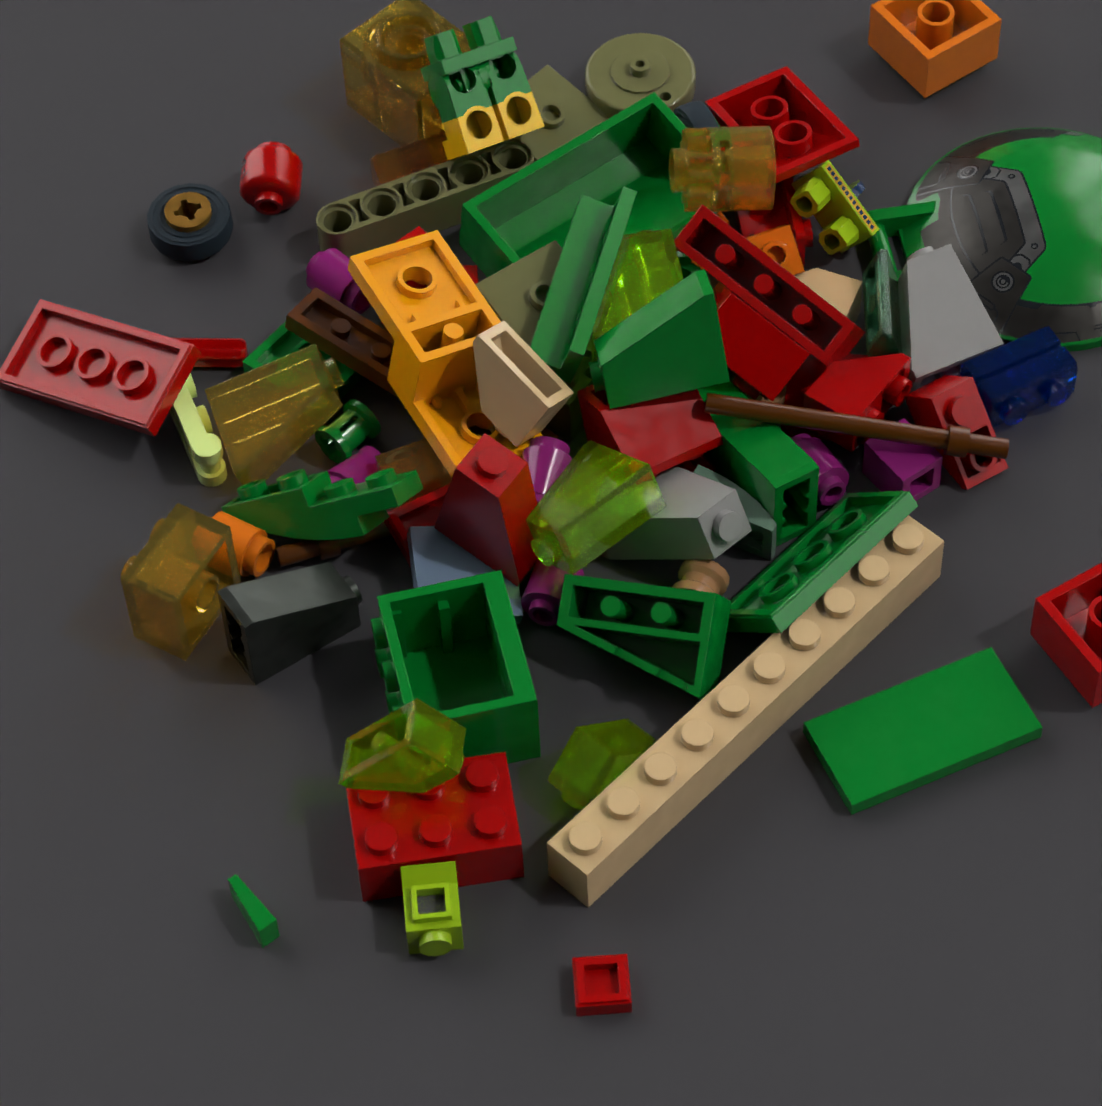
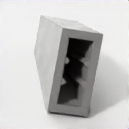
M951 244L935 250L932 246H927L912 253L907 258V262L898 280L901 353L911 357L909 380L912 381V388L910 393L944 375L963 376L993 364L1004 344Z
M677 466L662 471L653 479L642 480L635 484L632 482L586 516L603 557L609 560L715 559L752 531L735 488Z

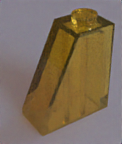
M316 344L205 389L233 473L242 485L263 478L266 481L320 426H323L343 406L337 391V387L344 385L339 368L333 357L324 359Z

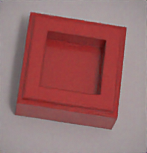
M627 954L572 958L576 1016L632 1012Z

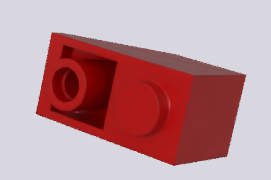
M904 353L833 361L804 393L803 407L883 420L884 415L893 405L899 407L905 401V396L910 393L912 388V381L909 380L911 357ZM813 430L851 453L865 438Z
M944 375L905 396L915 425L947 429L948 425L970 428V433L996 437L973 377ZM936 449L943 456L942 465L960 487L965 490L1008 469L1005 459L967 453L965 458L944 455L943 449Z

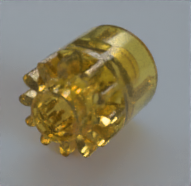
M770 126L684 128L682 130L680 148H671L669 155L671 192H682L684 212H697L702 204L712 212L771 210L776 187V158L774 139Z

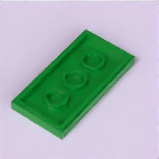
M910 491L860 492L845 495L731 600L727 632L782 633L918 507Z
M992 647L803 722V733L851 815L1041 737L1043 729Z

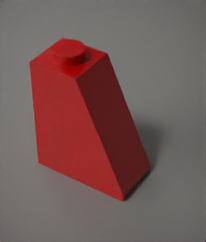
M484 433L455 468L434 528L493 570H501L503 577L518 587L534 567L537 558L544 555L548 546L528 462Z

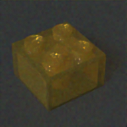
M180 503L175 505L166 518H161L157 521L151 531L149 541L137 556L134 555L127 560L120 576L134 637L182 660H187L221 614L217 591L226 586L241 583L230 526Z

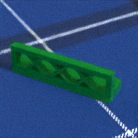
M624 186L614 206L581 194L530 343L531 349L567 383H571L584 357L637 195V191Z

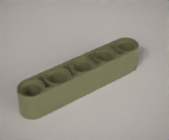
M506 140L323 206L316 216L320 251L336 248L350 258V256L395 243L418 226L428 233L435 230L442 231L461 224L462 204L534 162L533 150L527 143L521 140Z

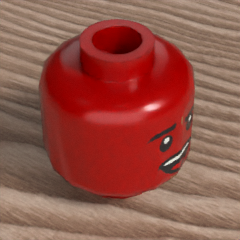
M269 141L259 144L248 151L243 158L240 179L241 197L258 212L266 215H275L293 207L298 202L301 193L302 161L290 147L283 143Z

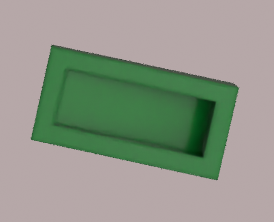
M234 874L228 879L231 896L261 947L264 948L280 936L277 919L240 877Z

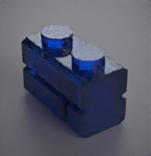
M1049 326L961 363L960 376L973 377L993 428L1003 423L1008 426L1015 425L1025 419L1030 411L1046 404L1050 407H1055L1064 403L1075 390L1078 372L1076 360L1065 346H1061V341Z

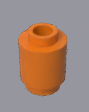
M223 511L216 513L213 517H207L197 531L196 543L199 545L200 557L243 577H247L250 574L255 577L263 575L268 569L275 553V541L267 537L265 530Z

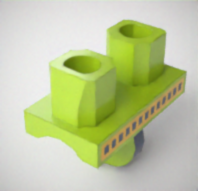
M830 160L825 161L809 173L798 177L791 184L796 191L790 200L791 205L799 216L809 218L814 215L823 228L819 233L818 241L827 254L833 255L839 251L842 254L872 237L879 230V227L857 199L866 187L861 180H857L848 186Z

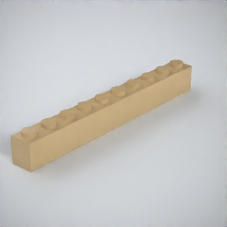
M908 515L782 633H773L547 842L549 876L589 908L940 577L944 540Z

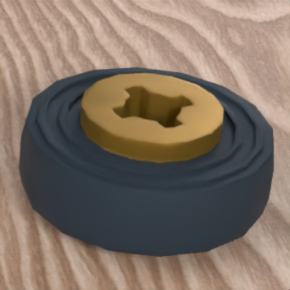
M188 183L169 188L160 193L151 203L147 214V224L152 243L161 254L173 260L190 262L212 256L226 245L233 229V220L228 201L218 190L203 184Z

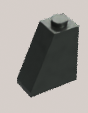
M330 562L226 586L217 591L229 651L255 686L361 626L358 606L363 601L361 593L353 579L348 575L342 578Z

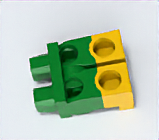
M492 16L462 26L471 51L461 52L454 29L424 39L431 65L420 68L424 81H428L431 99L439 111L446 133L447 141L442 142L448 160L545 127L522 64L514 52L517 50L514 38L512 36L502 40Z

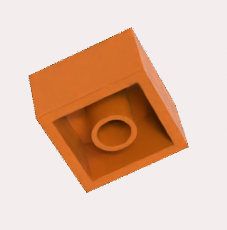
M879 0L872 4L870 8L868 44L924 98H927L997 59L1002 19L981 0Z

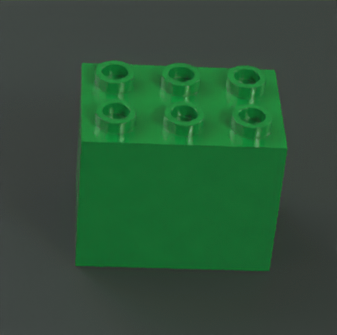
M501 570L377 596L379 617L370 619L376 646L374 652L380 678H384L387 690L385 691L390 720L395 722L397 730L396 742L402 766L409 764L414 766L506 752L508 764L541 757L538 700Z

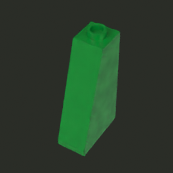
M730 381L697 389L704 403L707 393L748 399ZM710 414L723 441V445L704 453L715 464V472L745 490L770 514L777 524L776 547L804 534L816 523L819 466L774 423Z

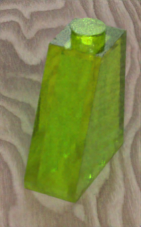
M672 229L642 230L637 233L623 235L592 330V361L597 360L594 340L684 279Z
M591 440L583 445L526 518L527 525L534 538L531 541V547L537 558L546 566L552 565L573 575L664 509L666 503L650 464Z

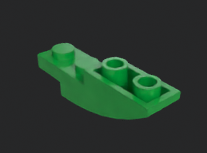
M388 468L369 475L365 478L366 482L355 484L353 478H346L332 483L328 471L307 475L305 469H298L280 476L276 479L277 483L267 485L263 478L240 486L236 489L239 496L221 508L223 512L261 528L269 534L309 540L345 539L367 534L389 518L386 509L399 507L424 488L417 470L396 474L394 468Z

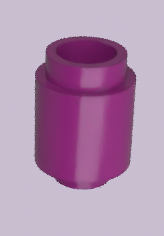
M336 248L316 253L310 259L306 268V284L311 290L315 287L359 314L365 312L371 304L348 271L349 257Z
M806 433L792 437L791 439L819 466L817 507L836 503L846 491L849 473L820 439L811 437Z
M551 547L545 551L544 555L537 558L521 599L522 608L535 623L543 626L557 624L564 575L585 576L582 569L583 561L575 552L562 547Z

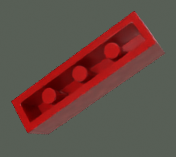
M703 204L672 242L676 248L826 366H829L833 361L844 360L866 333Z

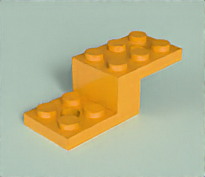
M435 230L350 256L348 264L349 273L394 339L387 381L451 478L457 465L482 437L472 433L468 429L471 426L476 425L481 429L490 430L492 433L489 435L523 459V450L529 447L530 441L535 437L543 435L540 432L518 447H515L508 438L502 436L495 429L494 424L481 411L473 340L477 335L501 321L439 231ZM413 280L418 284L427 285L428 287L415 289L408 286L405 282Z

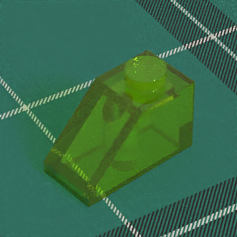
M416 698L346 738L339 784L351 789L425 793L460 774V769L464 762L463 748L466 728Z
M628 718L577 726L547 781L562 792L561 798L567 804L582 811L657 740Z

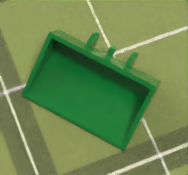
M653 92L463 203L459 245L485 276L489 277L554 240L563 247L581 194L614 206L624 186L637 191V195L610 277L647 256L650 252L675 239L702 204L716 214L746 195L739 184L662 99Z

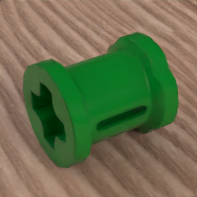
M355 399L349 400L344 405V412L329 426H320L314 433L315 440L323 453L337 464L351 457L352 451L367 438L373 439L381 432L380 423L374 413L362 402Z

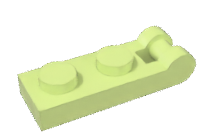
M190 373L169 412L198 480L205 486L215 487L222 484L227 478L226 464L222 458V442L217 435L211 434L213 433V428L205 406L200 405L196 407L192 398L197 397V391Z

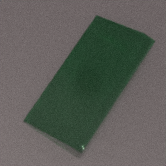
M880 249L862 274L866 351L868 357L902 353L897 276L888 251Z

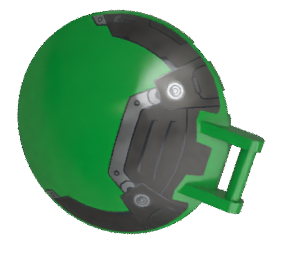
M1048 127L1010 129L981 136L958 146L936 161L915 185L907 205L867 211L879 227V230L872 237L868 238L879 275L876 286L881 299L885 301L899 300L898 280L903 271L896 268L888 237L898 236L905 261L912 253L921 248L932 246L935 250L951 244L1002 339L1018 342V349L1037 352H1072L1102 346V138L1082 132Z

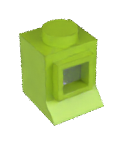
M448 861L400 866L409 954L422 953L426 956H441L451 950L464 949L456 862Z

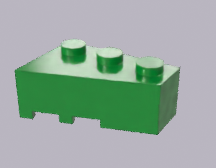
M565 574L557 626L677 686L687 693L703 699L719 684L731 601L710 592Z

